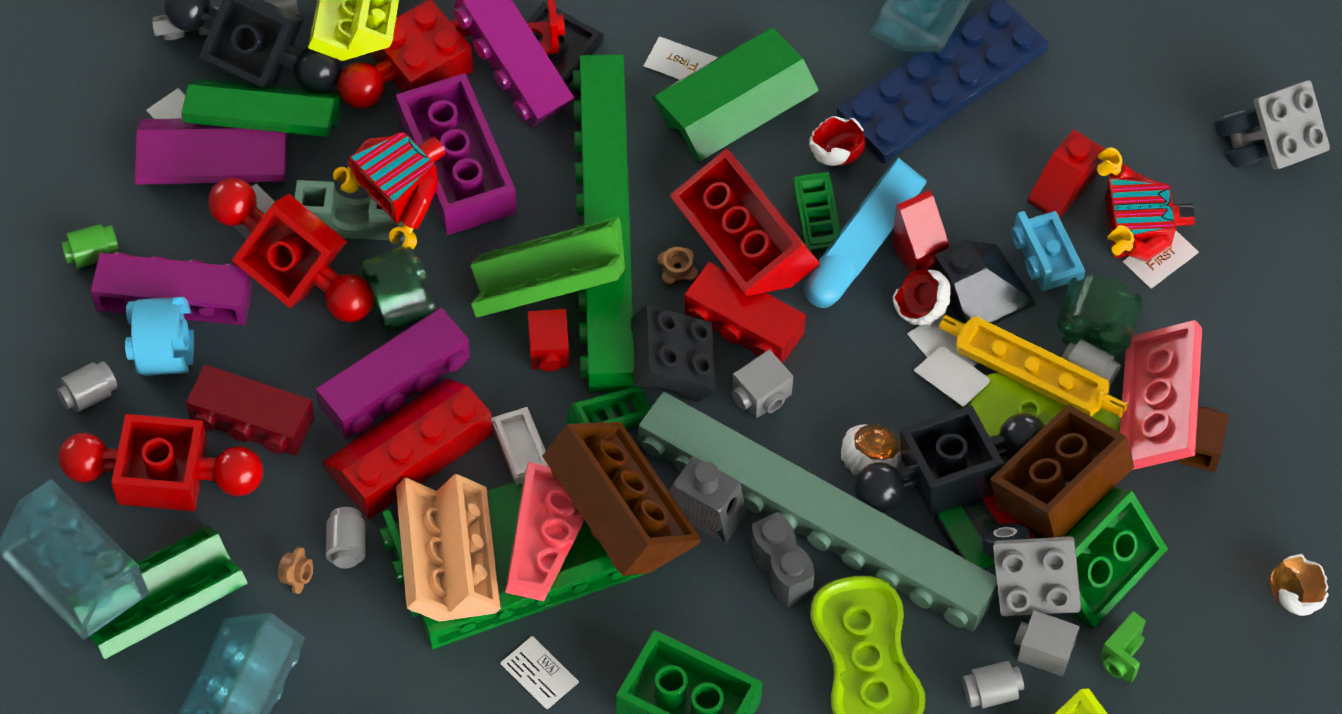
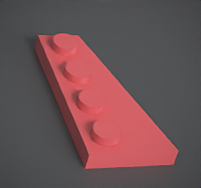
M528 462L505 589V593L539 601H545L585 521L581 513L573 506L571 498L560 482L553 476L549 466Z

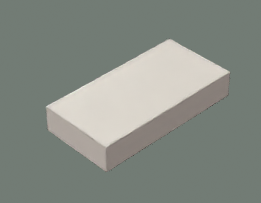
M528 407L492 417L493 430L516 486L523 484L528 462L548 466L542 457L545 453V448Z

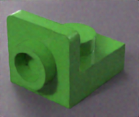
M1134 611L1104 643L1099 657V661L1103 663V667L1110 675L1118 679L1122 678L1129 684L1136 678L1140 667L1139 661L1132 656L1145 640L1141 633L1146 620Z

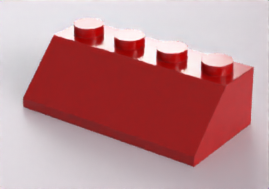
M728 148L670 194V197L747 296L791 288L820 264Z
M446 378L324 460L322 465L369 520L397 501L396 485L405 477L421 484L493 435L491 412L468 385Z

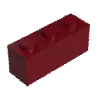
M206 364L186 401L190 420L203 421L205 430H213L214 428L226 432L235 440L240 442L252 441L264 445L266 449L276 454H284L285 452L297 456L315 419L311 399Z

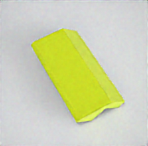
M317 0L308 48L344 61L390 47L393 40L399 0Z

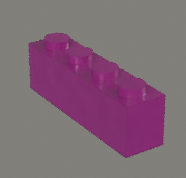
M456 0L453 7L455 8L454 16L458 24L463 29L467 28L474 38L473 45L476 52L483 60L487 59L494 69L493 77L497 85L503 91H508L514 101L512 103L513 109L520 120L527 121L529 126L533 128L569 106L574 96L512 0Z
M115 252L113 254L99 253L91 294L96 311L126 314L128 302L137 301L138 299L184 296L191 310V313L184 314L185 320L245 326L253 284L251 276L235 263L218 265L204 263L195 259L177 261L168 260L161 256L147 258Z
M441 307L317 387L316 394L319 408L345 439L354 433H362L372 425L374 420L383 414L398 410L406 399L417 392L427 391L438 378L449 371L455 372L464 366L467 359L470 358L469 340Z

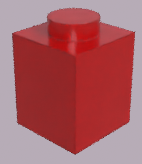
M566 309L528 311L531 370L541 369L551 372L560 368H569Z

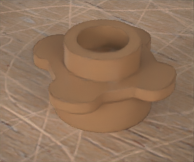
M673 247L658 255L657 262L662 266V281L664 283L672 285L676 281L685 279L693 281L697 278L698 269L693 266V251L688 248ZM681 265V268L677 269L674 266Z
M297 547L293 553H286L282 557L278 567V578L281 583L291 585L293 593L300 594L304 584H307L312 577L313 561L305 556L304 548Z

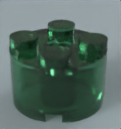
M402 246L360 261V265L363 267L361 269L362 276L368 282L374 295L373 307H376L377 311L382 313V317L378 319L385 333L421 321L436 311L432 295L429 291L426 292L421 281L426 278L419 257L415 258L410 246L406 248Z
M1086 275L1084 282H1077V277L1072 278L1069 282L1057 321V328L1063 334L1062 342L1067 346L1070 343L1076 345L1082 339L1114 356V358L1120 357L1122 350L1127 349L1131 345L1143 304L1142 297L1137 292L1135 298L1126 293L1127 285L1111 278Z

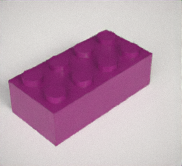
M466 73L396 94L398 119L403 132L418 146L434 136L445 149L446 154L434 162L437 170L438 184L432 202L447 236L517 213L515 187Z

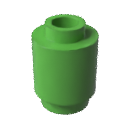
M102 224L72 231L66 233L68 241L61 242L67 264L74 262L76 269L97 264L99 253L113 254L119 252L112 225L103 227Z

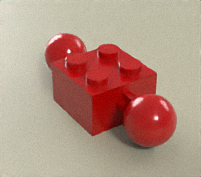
M427 0L396 18L393 40L390 47L372 52L377 64L373 66L366 62H355L342 70L337 81L338 93L347 105L364 109L373 106L379 101L384 91V84L390 80L403 93L464 73L468 75L473 72L472 48L465 40V37L472 35L467 28L463 29L456 19L449 21L433 0Z
M226 178L214 185L208 197V206L212 216L223 225H243L252 232L232 259L236 265L289 308L305 299L316 285L325 292L327 309L336 319L343 322H356L367 316L374 302V295L370 284L364 278L355 274L340 276L329 267L347 243L344 238L290 194L274 202L264 214L257 208V198L253 188L244 180Z
M125 414L118 449L107 448L104 442L93 434L77 433L64 441L58 454V462L62 472L69 479L76 482H91L99 478L105 471L113 472L111 484L118 505L195 512L201 480L215 481L217 486L228 495L245 496L256 490L263 478V465L260 458L254 451L246 447H231L223 451L217 458L206 457L208 440L203 421Z

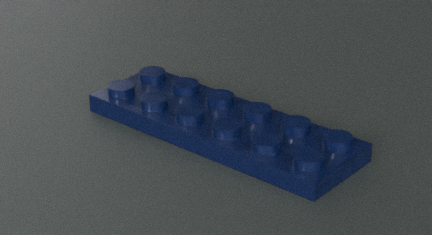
M994 0L837 108L836 116L845 120L855 118L864 130L865 145L883 163H886L1046 52L1049 42L1005 0Z

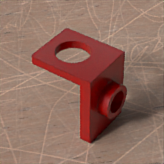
M547 0L548 21L527 24L532 32L539 33L543 39L540 45L545 53L556 54L559 53L558 36L565 35L563 13H556L555 0Z

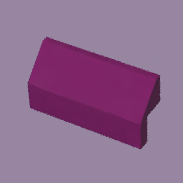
M182 118L141 119L136 136L135 185L218 183L226 178H238L245 182L285 181L288 170L286 151L288 133L183 123Z

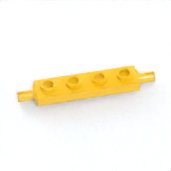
M945 315L939 324L940 330L957 337V353L1065 406L1069 404L1091 417L1101 408L1119 418L1123 416V412H1126L1128 403L1109 395L1110 383L1108 380L977 316H974L964 324L948 315Z

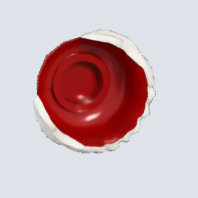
M833 116L826 119L825 122H821L820 127L812 131L809 146L818 162L830 166H845L855 162L863 154L866 143L863 134L864 130L855 118L845 120Z
M917 270L912 272L905 278L902 286L896 289L893 295L894 306L900 318L913 325L921 326L924 324L926 326L931 325L939 317H942L950 303L951 286L949 280L936 270Z

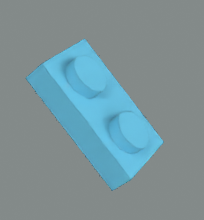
M1025 211L1016 214L1015 225L1011 228L1012 240L1017 249H1022L1026 257L1027 272L1032 280H1037L1042 292L1084 279L1085 269L1056 211L1028 219Z

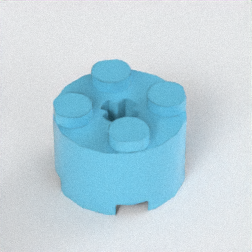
M184 296L138 299L137 301L128 302L126 315L127 321L131 325L132 337H126L125 351L127 359L134 360L137 374L151 376L189 373L188 365H193L194 329L189 330L184 314L191 313L188 301Z

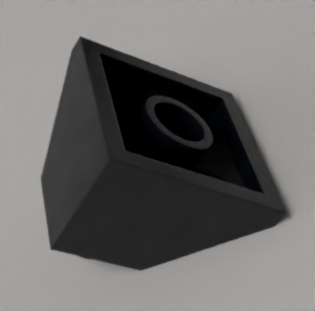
M966 240L934 256L933 270L941 272L949 280L951 286L949 306L959 321L964 324L974 316L995 324L1035 304V300L996 244Z

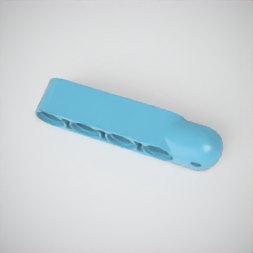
M899 157L882 175L819 260L820 264L804 280L802 285L803 293L809 302L816 307L829 308L840 299L894 228L896 205L917 196L927 183L926 179Z

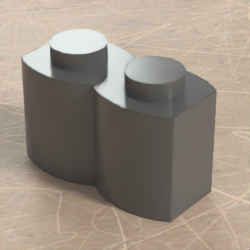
M776 512L752 523L751 554L758 568L769 576L770 588L775 598L787 608L811 598L814 583V566L809 555L800 546L796 545L795 533L788 520Z

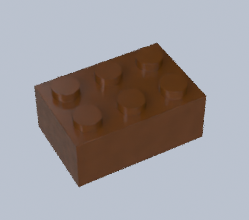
M1068 404L990 478L998 508L1046 538L1063 537L1134 468V463L1127 436Z

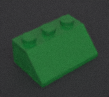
M1113 488L1063 536L1073 537L1075 541L1081 609L1079 612L1072 614L1088 627L1094 628L1168 550L1132 490Z

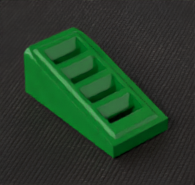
M828 172L796 176L793 178L792 195L803 242L812 253L824 252L841 231L830 175ZM824 203V206L806 208V205ZM828 217V220L809 223V220ZM830 230L832 234L819 237H812L811 233Z
M634 386L572 403L566 422L567 424L601 423L598 415L602 414L605 420L603 422H621L628 431L639 426L651 409V406L641 388ZM630 401L636 411L635 413L629 411L626 405L627 402ZM613 408L617 409L621 417L615 415Z

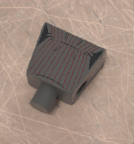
M697 457L690 459L669 491L692 526L726 545L747 516L741 484L733 477L718 470L713 463L704 462Z

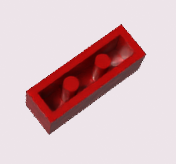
M711 262L707 263L685 293L684 314L712 322V329L720 333L726 341L744 346L751 350L756 357L770 349L783 364L804 335L806 314L766 292L747 296L729 272Z

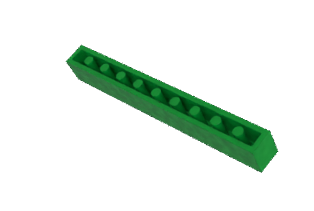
M624 54L580 55V70H573L574 92H581V100H574V122H582V131H575V153H583V162H575L576 184H583L584 193H576L577 216H584V225H577V228L619 217L625 270L618 280L579 290V312H587V322H579L580 345H588V355H580L581 378H589V393L616 392L635 386L633 378L635 369L634 336L631 330L633 307Z

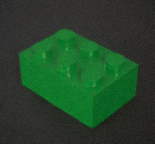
M654 630L616 695V714H754L761 703L763 682Z

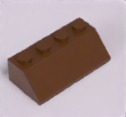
M621 422L566 424L542 455L550 467L553 476L567 492L573 506L581 513L591 528L593 536L601 543L611 558L613 566L622 576L651 573L697 546L702 540Z

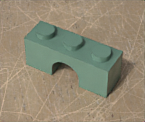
M297 180L295 199L342 238L389 240L390 231L403 225L402 221L396 224L370 196L364 199H350L336 191L335 182ZM405 235L400 238V241H405Z

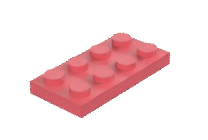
M1196 320L1126 338L1122 401L1127 402L1128 407L1121 417L1120 433L1127 436L1134 463L1132 470L1195 456L1202 327Z

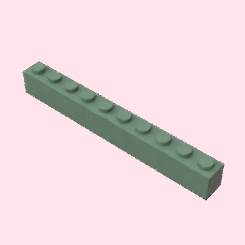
M664 391L638 426L639 444L649 455L657 458L663 457L672 462L680 472H682L692 457H697L704 462L713 463L718 470L733 477L741 484L747 510L753 513L760 512L767 517L776 512L781 514L788 520L794 532L807 538L808 542L816 549L821 551L828 550L839 556L848 567L854 570L862 569L874 577L881 578L894 589L908 595L917 606L924 609H933L942 614L947 622L957 628L965 627L974 632L997 597L998 586L995 575Z

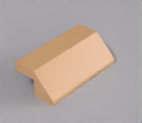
M454 474L436 491L405 477L396 485L407 609L439 622L494 614L499 611L500 601L487 487Z

